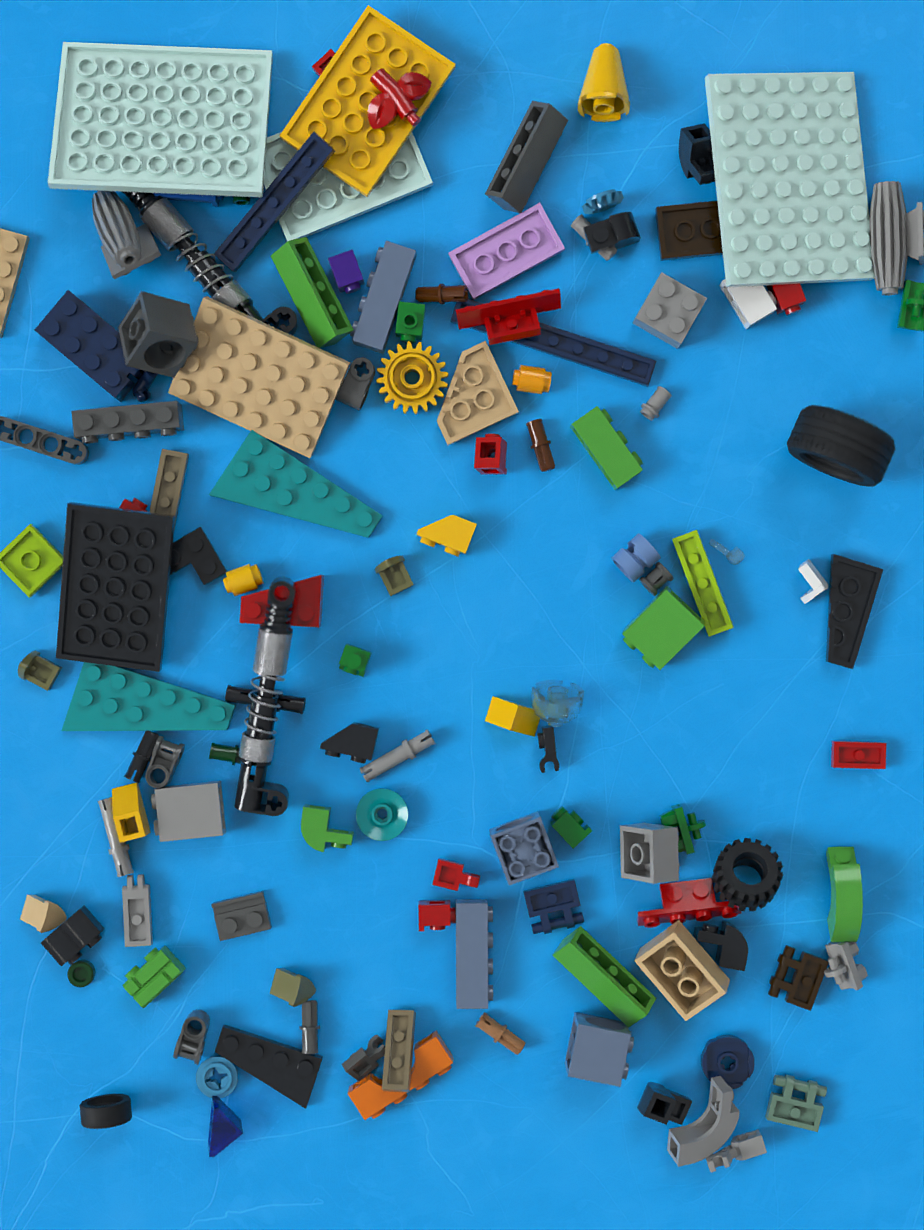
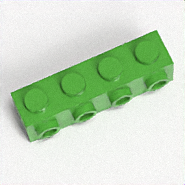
M307 237L287 241L271 255L316 347L324 348L334 345L354 331Z
M581 926L565 937L552 955L628 1028L647 1016L657 999Z

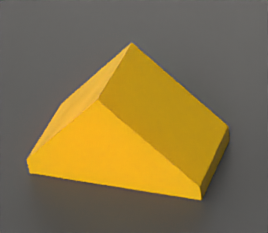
M492 696L485 721L510 731L535 737L542 711Z

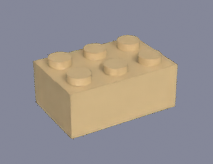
M680 920L642 946L634 960L685 1021L726 994L730 982L727 975Z

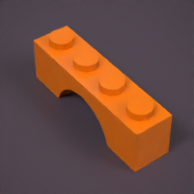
M437 1030L414 1045L415 1062L411 1070L410 1091L414 1088L416 1090L423 1088L430 1082L429 1078L436 1074L441 1076L452 1068L453 1055ZM372 1073L352 1084L348 1089L349 1097L364 1120L369 1117L374 1119L380 1116L386 1110L384 1107L392 1102L394 1104L400 1103L408 1096V1092L383 1091V1079Z

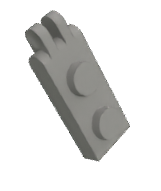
M144 874L137 876L138 885H134L133 875H127V886L122 887L125 947L151 946L153 944L150 885H145Z

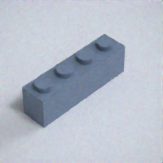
M389 241L385 242L384 248H378L375 258L378 266L376 272H370L367 281V287H370L367 297L363 296L360 301L358 311L362 313L359 322L354 321L352 325L354 331L350 333V336L353 337L354 345L384 354L398 312L399 301H402L416 259V250Z
M456 899L457 1009H488V1001H493V985H488V975L493 974V959H488V948H493V932H488V922H493V906H488L487 899Z

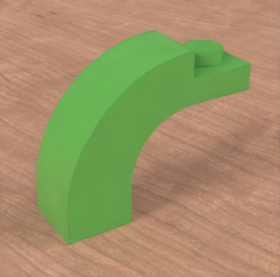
M827 847L826 856L831 881V906L827 917L831 942H857L863 913L860 864L856 863L854 847Z

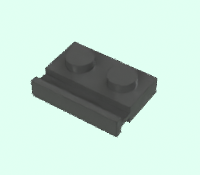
M264 891L211 904L220 941L272 928Z

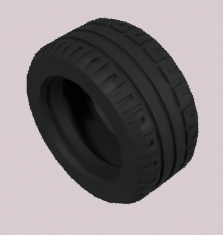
M809 405L801 410L790 434L791 436L787 441L789 453L804 464L837 479L866 487H873L882 481L896 450L894 439L875 425L848 413L819 405Z

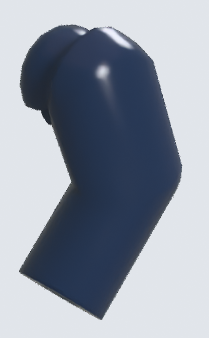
M144 370L133 388V396L137 397L139 402H145L150 398L151 394L148 389L158 375L157 373Z

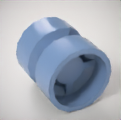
M639 533L627 543V549L621 548L611 557L615 565L633 583L645 573V567L651 568L661 559L655 548Z

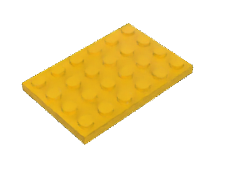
M369 5L280 134V139L296 150H299L310 135L316 132L336 150L324 164L323 168L367 198L416 127H413L408 120L403 122L398 114L393 122L383 128L373 129L370 126L368 106L371 100L381 93L370 82L371 76L381 68H384L397 82L401 76L409 72H417L426 76L432 82L429 91L423 98L412 101L417 108L416 114L421 119L456 68L455 63Z

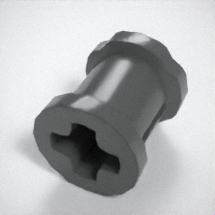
M660 562L655 564L656 568L645 578L641 577L639 579L641 584L653 596L658 594L657 590L667 581L674 579Z

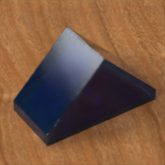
M212 1096L208 1134L209 1157H215L243 1134L241 1119L218 1096Z

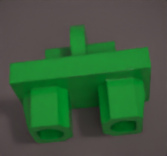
M911 280L904 281L897 328L924 331V283Z
M679 804L671 806L672 810L660 815L662 825L678 827V852L684 851L687 855L695 853L689 831H692L694 840L700 839L699 829L706 826L705 820L697 821L695 812L687 814L689 820L687 824L682 806Z

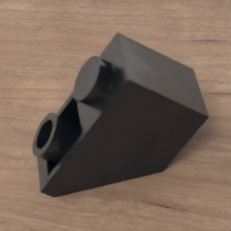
M354 722L323 741L320 749L326 750L325 754L329 756L340 757L341 754L351 756L350 760L366 763V759L372 760L379 728Z

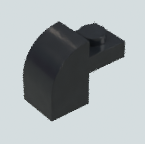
M705 123L681 128L679 138V158L682 170L687 179L694 177L700 185L715 182L711 135Z
M632 212L611 215L609 219L583 228L591 254L611 247L619 249L637 243L641 238Z
M723 921L721 931L718 930V926L703 923V927L695 926L693 936L697 941L718 945L715 958L718 966L745 971L748 945L742 933L734 925Z
M648 1082L637 1109L643 1116L667 1125L669 1120L682 1125L692 1100L689 1097L666 1089L661 1084Z

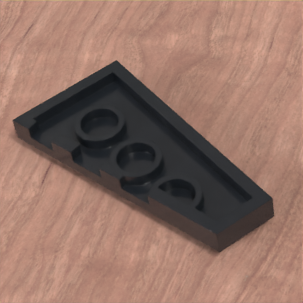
M831 554L826 662L849 669L854 668L883 569Z
M227 1025L223 1026L215 1049L217 1054L306 1109L323 1056L302 1054L301 1049Z

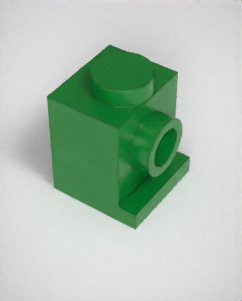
M346 644L339 662V669L364 677L372 652Z
M561 806L551 816L554 819L550 822L551 826L573 849L592 832L587 824L584 827L581 826L584 821L574 810L569 813Z

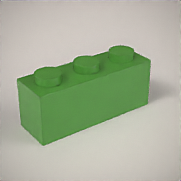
M596 406L572 423L570 428L611 486L616 490L643 470L641 468L643 462L635 451L631 453L625 445L628 441L620 430L615 431L610 423L613 420L605 409L600 410Z

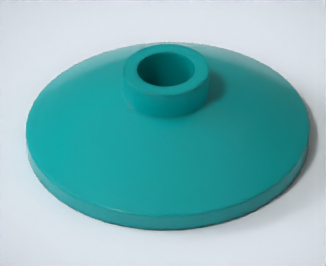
M385 788L375 789L365 794L359 801L356 809V821L360 830L367 837L377 841H387L397 837L404 830L408 821V808L404 799L398 793ZM385 809L387 817L380 818L377 814L378 810Z

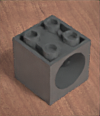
M141 291L118 327L126 366L169 377L176 376L180 368L184 367L191 352L198 346L199 339L196 335L190 305Z

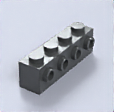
M537 101L531 102L485 193L486 196L504 210L522 213L568 122L551 104Z
M178 401L72 411L74 437L82 440V443L85 444L97 443L100 438H108L109 441L124 440V436L135 435V438L140 439L151 437L150 434L161 433V436L177 435V431H184L182 404Z

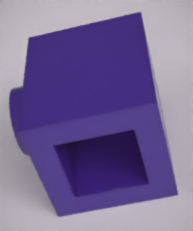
M353 249L328 258L340 293L345 291L346 294H350L361 289L360 286L365 283Z

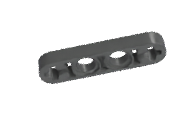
M0 416V425L5 422V427L15 430L13 435L2 432L0 441L75 465L83 464L89 457L88 447L78 440ZM29 429L33 432V440L28 444H23L20 440V434L23 430ZM54 437L58 441V447L55 451L48 452L45 449V441L48 438ZM64 445L71 449H76L79 446L82 456H77L73 460L74 455L63 451Z

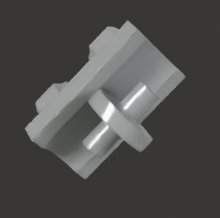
M830 942L826 944L830 967L824 970L825 976L828 978L834 977L836 984H839L840 990L850 988L854 990L861 989L863 987L862 981L868 974L862 964H855L853 957L859 952L857 943Z

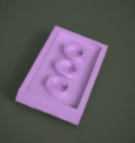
M538 203L452 250L448 255L463 283L467 285V290L472 299L475 300L563 252L565 247L542 205Z

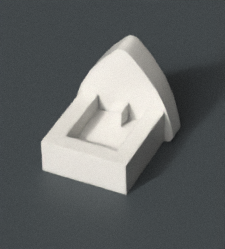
M809 559L800 564L798 570L812 587L800 598L806 604L828 589V583Z

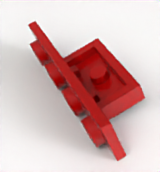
M559 288L544 290L539 293L519 295L515 298L495 300L486 304L457 309L459 329L485 324L489 345L541 335L537 313L561 309Z
M712 878L660 884L659 889L663 909L638 912L637 923L638 926L644 925L647 928L659 926L660 923L670 922L674 924L678 920L684 923L686 920L693 919L700 922L708 921L712 917L718 916L733 918L741 914L742 911H739V906L734 905L733 908L729 907V901L716 902Z

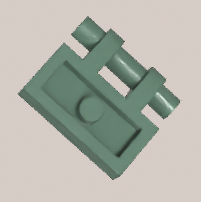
M775 1074L773 1085L781 1086L783 1089L781 1094L771 1092L765 1118L769 1121L818 1132L824 1106L814 1101L816 1095L826 1096L827 1087L818 1085L816 1081L808 1080L805 1082L797 1080L791 1075L786 1074L784 1077ZM793 1090L805 1092V1098L791 1097Z

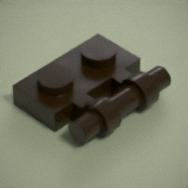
M786 945L783 954H779L777 960L779 965L774 976H771L769 981L771 986L768 994L778 998L780 990H786L787 994L784 999L786 1002L811 1011L825 974L824 970L827 969L829 962L826 959L802 951L799 960L793 959L795 948ZM789 967L796 969L791 982L784 980Z

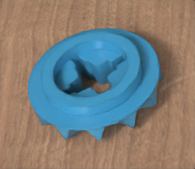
M615 189L607 190L588 198L582 206L584 213L593 215L615 207L624 198L622 191H616Z
M211 1056L202 1062L197 1070V1086L204 1095L210 1098H224L235 1089L238 1082V1070L232 1062L224 1057ZM214 1069H216L219 1074H226L224 1077H222L221 1084H219L216 1079H209L213 1076Z

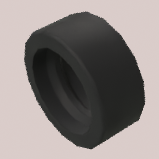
M105 1094L82 1101L80 1104L81 1125L89 1129H103L129 1122L132 1118L131 1098L124 1094Z

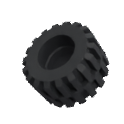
M745 838L742 843L737 839L733 841L732 845L727 844L724 850L720 852L713 870L712 882L716 883L714 886L715 892H721L719 898L723 902L725 900L729 901V907L733 908L734 905L739 906V911H745L746 907H749L750 911H756L758 906L763 908L767 902L770 903L774 898L783 878V872H780L783 866L781 861L777 862L778 854L770 852L771 847L768 844L764 847L760 845L761 841L757 839L755 843L751 842L750 838ZM740 865L750 866L759 873L761 882L753 885L743 883L735 876L733 868Z

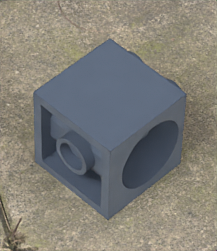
M538 811L489 829L509 886L559 867Z
M575 1012L565 1058L568 1077L621 1087L622 1079H626L628 1075L629 1063H626L627 1053H632L634 1037H631V1031H629L628 1027L622 1021Z

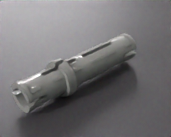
M425 730V732L409 741L407 739L402 741V745L360 767L361 773L364 774V779L370 782V780L409 758H416L417 753L435 745L436 743L431 737L432 735L429 730Z
M112 797L100 800L98 804L111 848L108 851L109 855L113 856L117 877L134 873L128 854L129 844H126V842L120 843L113 819Z

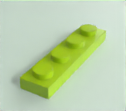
M698 530L673 538L672 541L701 618L705 621L708 636L734 628Z

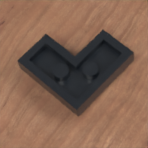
M199 527L173 542L170 575L192 563L203 584L207 585L226 574L227 570L203 528Z

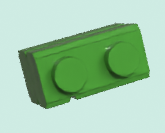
M165 945L160 950L155 947L144 957L147 962L141 968L135 965L125 975L128 980L123 984V988L134 997L135 1001L142 1008H145L186 969Z

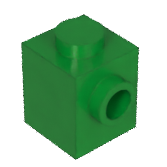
M399 301L395 334L396 337H401L400 341L416 343V339L422 340L425 304Z

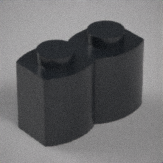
M82 906L47 936L41 944L60 966H63L66 962L72 965L83 955L80 952L82 948L86 945L91 948L102 939L100 933L105 928L85 906Z

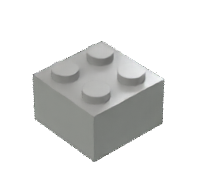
M661 272L635 317L633 324L678 349L707 298Z
M650 823L620 825L621 878L652 884L679 881L678 827Z

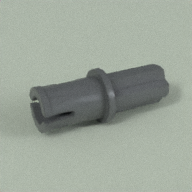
M307 1000L302 1004V1026H299V1029L302 1030V1054L318 1053V1029H320V1026L318 1025L316 1000Z

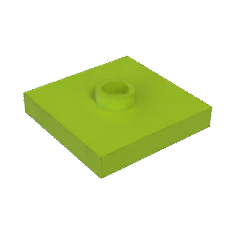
M29 524L0 552V568L29 598L36 594L63 567V555L33 524Z

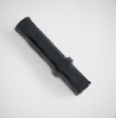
M228 685L225 700L226 702L249 705L251 704V699L248 694L255 689ZM278 695V704L281 707L277 708L276 712L283 710L300 714L304 713L305 697Z

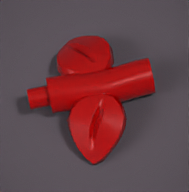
M384 68L377 70L371 76L370 82L381 93L374 97L368 106L370 126L373 129L383 128L393 122L397 114L403 122L408 120L413 127L419 124L421 119L417 116V108L412 101L423 98L429 91L432 82L426 76L417 72L405 73L397 82Z

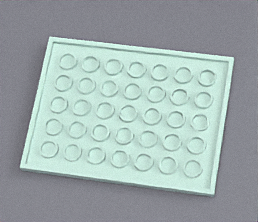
M63 42L48 175L49 188L263 197L273 63L272 50Z
M854 72L708 74L705 77L726 287L873 280L875 274L871 258L869 208Z

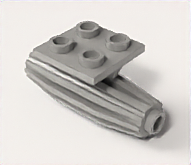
M885 181L876 183L873 187L869 225L871 258L876 290L882 291V295L889 296L897 295L898 290L904 287L908 257L918 260L920 265L924 264L923 203L918 202L917 208L906 213L901 182Z
M98 191L93 194V220L103 244L101 246L102 252L114 280L161 256L149 227L143 224L136 228L128 207L116 192Z

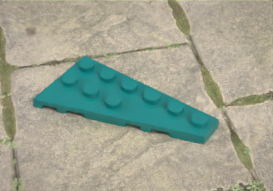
M253 430L250 431L209 494L213 497L367 538L370 537L383 517Z
M84 662L62 731L228 730L236 705L122 667Z

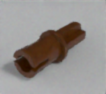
M440 284L438 287L416 288L415 296L419 302H439L440 304H445L446 302H467L468 287L467 285L445 286L444 284Z
M542 419L527 422L526 426L528 427L533 444L531 449L535 451L541 472L554 469L555 464L549 447L551 441L547 440Z

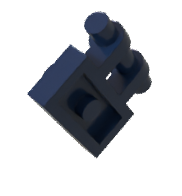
M574 879L523 891L529 917L540 916L541 922L531 924L533 934L541 932L548 934L552 933L554 929L566 926L569 929L575 927V924L584 922L582 912L576 914L571 912V908L581 906ZM563 910V917L549 920L548 913Z

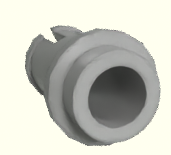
M658 386L647 403L641 405V414L651 421L654 418H658V413L672 395L665 388Z

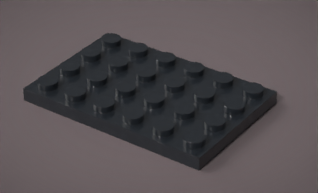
M75 502L67 503L56 649L57 659L156 672L162 670L175 515Z

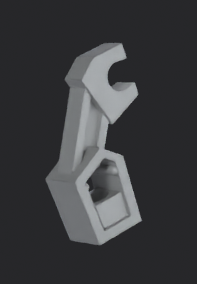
M759 1129L734 1136L729 1146L707 1157L706 1161L710 1173L715 1172L718 1166L730 1167L734 1158L744 1161L767 1153Z

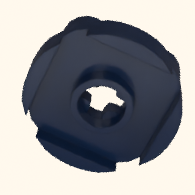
M721 1035L710 1039L705 1044L701 1054V1067L710 1082L711 1077L721 1076L728 1086L736 1089L742 1086L743 1082L752 1075L754 1056L742 1039L733 1035ZM725 1056H730L731 1059H734V1063H731L729 1068L726 1069L721 1060Z

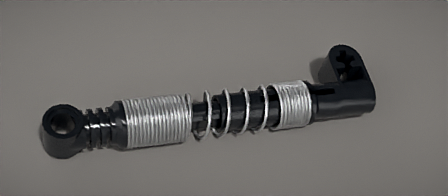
M122 192L138 208L140 212L139 217L149 227L150 231L154 233L155 237L159 239L160 243L164 245L165 249L170 252L176 249L180 251L181 254L176 258V261H180L185 257L188 261L185 272L190 271L195 277L193 282L198 281L203 286L202 292L207 291L212 299L240 312L242 311L244 314L268 325L273 323L281 331L292 336L297 330V318L294 311L288 307H279L263 318L253 307V300L247 295L241 285L236 280L233 281L232 275H226L224 265L217 264L215 255L209 254L206 251L207 245L205 243L196 244L198 234L193 233L192 227L167 198L146 192ZM192 235L196 236L194 243L190 239ZM203 245L205 249L200 251L197 246ZM279 320H288L289 326L286 327L284 324L280 326Z
M278 577L271 583L267 598V604L269 605L266 606L267 612H265V617L267 618L260 624L253 671L260 676L250 681L258 690L251 691L248 694L251 704L246 707L249 712V717L244 720L247 730L241 736L242 741L239 751L241 767L234 805L240 811L269 816L283 814L287 809L289 793L283 785L265 782L267 767L273 760L272 755L276 740L273 734L277 733L273 729L275 721L279 720L276 717L277 708L281 707L278 704V695L283 694L282 691L274 690L275 682L285 681L284 678L277 676L286 674L291 648L290 643H292L291 638L293 635V629L290 627L291 623L289 622L292 616L289 614L293 612L291 608L294 606L296 586L287 577ZM278 586H285L290 594L285 598H281L276 595L275 589ZM260 679L259 686L255 685L253 681ZM252 762L257 763L255 775L251 774ZM263 791L268 792L266 805L261 804ZM273 796L278 797V803H272Z

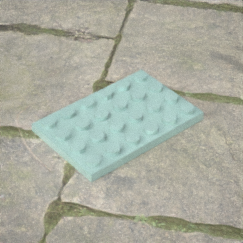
M282 132L267 137L264 186L266 189L298 151L280 139ZM413 133L405 141L368 198L322 167L279 219L287 241L311 236L433 186L432 179Z

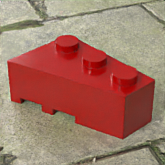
M324 575L294 582L296 594L294 606L291 608L293 612L289 614L292 616L289 621L291 623L290 626L321 627ZM278 586L275 589L278 597L285 598L290 594L285 586ZM269 589L241 597L240 623L262 624L264 622V619L267 618L265 617V612H267L266 606L269 605L267 604Z

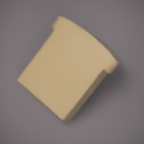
M27 894L20 920L37 928V931L43 933L53 930L67 919L65 912L57 904L36 895Z

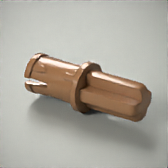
M485 1012L479 1018L480 1021H477L475 1026L494 1039L493 1042L496 1043L498 1041L511 1052L518 1055L523 1050L525 1042L506 1029L507 1025L504 1024L502 1026Z

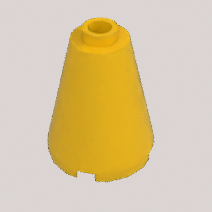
M603 43L593 50L578 100V112L583 117H585V113L591 115L592 121L612 122L620 120L623 113L629 114L630 101L619 50L612 44Z

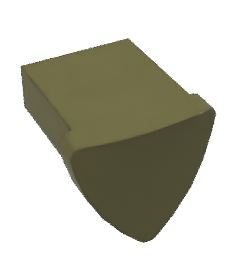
M403 555L389 558L374 569L376 574H380L390 596L414 585L403 563L405 561Z
M35 650L20 662L18 676L49 691L62 667L40 656V652Z
M276 968L270 994L289 1002V1005L293 1007L303 1004L315 994V986L307 977L295 974L284 968Z

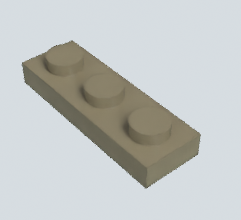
M162 449L150 512L175 515L176 524L189 454Z
M388 1010L382 1080L383 1091L410 1092L416 1017L414 1010Z

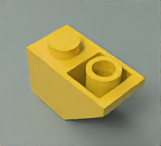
M450 515L418 529L416 535L421 537V543L431 547H435L436 543L445 546L444 552L459 557L460 553L466 554L477 524L458 516Z
M136 782L113 788V819L119 842L141 838L151 833L139 784Z

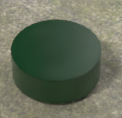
M77 960L68 969V980L76 987L89 985L95 977L93 964L87 960Z

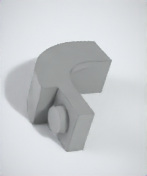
M721 1076L711 1077L709 1103L701 1117L689 1125L669 1129L667 1151L678 1167L699 1162L715 1153L729 1139L737 1125L740 1111L732 1102L734 1100L732 1088L727 1085Z

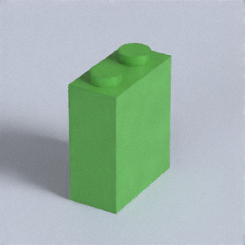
M666 586L623 630L622 634L625 636L623 640L631 649L635 650L637 648L643 654L642 659L650 667L654 668L656 666L661 670L705 626V621L671 588Z

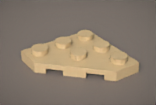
M486 341L462 351L439 413L437 424L448 446L519 413Z

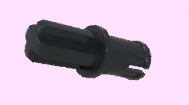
M145 731L136 752L132 753L134 757L124 777L131 780L134 771L137 770L133 781L140 783L147 764L151 761L150 758L159 737L158 734L152 731Z

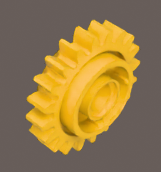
M408 341L407 349L405 350L400 344H397L398 353L395 354L393 351L388 350L391 359L381 358L382 364L386 367L377 368V372L384 376L376 379L377 384L385 385L379 390V393H388L384 400L385 403L394 400L393 409L396 410L402 405L404 414L412 407L414 414L417 415L418 407L420 406L425 412H428L427 403H431L436 407L437 402L434 397L443 398L444 394L439 389L448 387L446 382L441 381V379L448 377V373L440 371L446 366V363H437L436 361L440 358V353L431 356L432 347L428 346L423 351L421 342L413 349L411 342ZM409 372L419 374L420 379L416 384H408L405 381V377Z

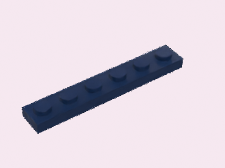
M313 132L266 189L263 197L257 200L214 255L230 270L236 272L336 150L320 135Z

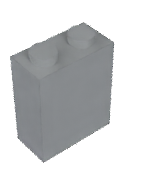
M221 781L164 786L156 788L155 794L151 795L153 810L157 809L158 819L154 820V831L156 836L159 835L160 842L223 836L226 833Z

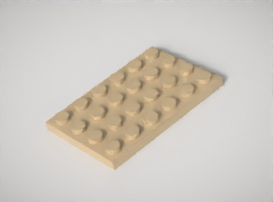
M203 297L194 321L196 335L199 339L198 346L191 352L184 367L180 368L176 376L173 377L168 393L311 458L350 362L210 297Z

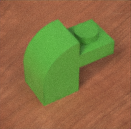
M305 804L302 812L301 832L309 846L317 851L324 852L327 842H331V847L346 848V845H352L354 831L329 828L331 807Z

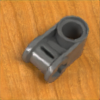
M360 357L351 363L336 397L337 401L361 410L375 376V367L370 360ZM366 364L369 373L362 374L359 377L360 373L357 371V368L363 367Z
M163 736L158 737L145 776L147 783L151 787L161 788L171 782L176 767L181 760L185 744L180 743L177 745L164 740ZM157 768L165 772V780L162 783L156 782L153 778V773Z
M194 1010L188 1015L182 1026L173 1058H186L193 1060L194 1064L199 1065L210 1025V1018L206 1012ZM190 1021H199L202 1024V1029H194Z

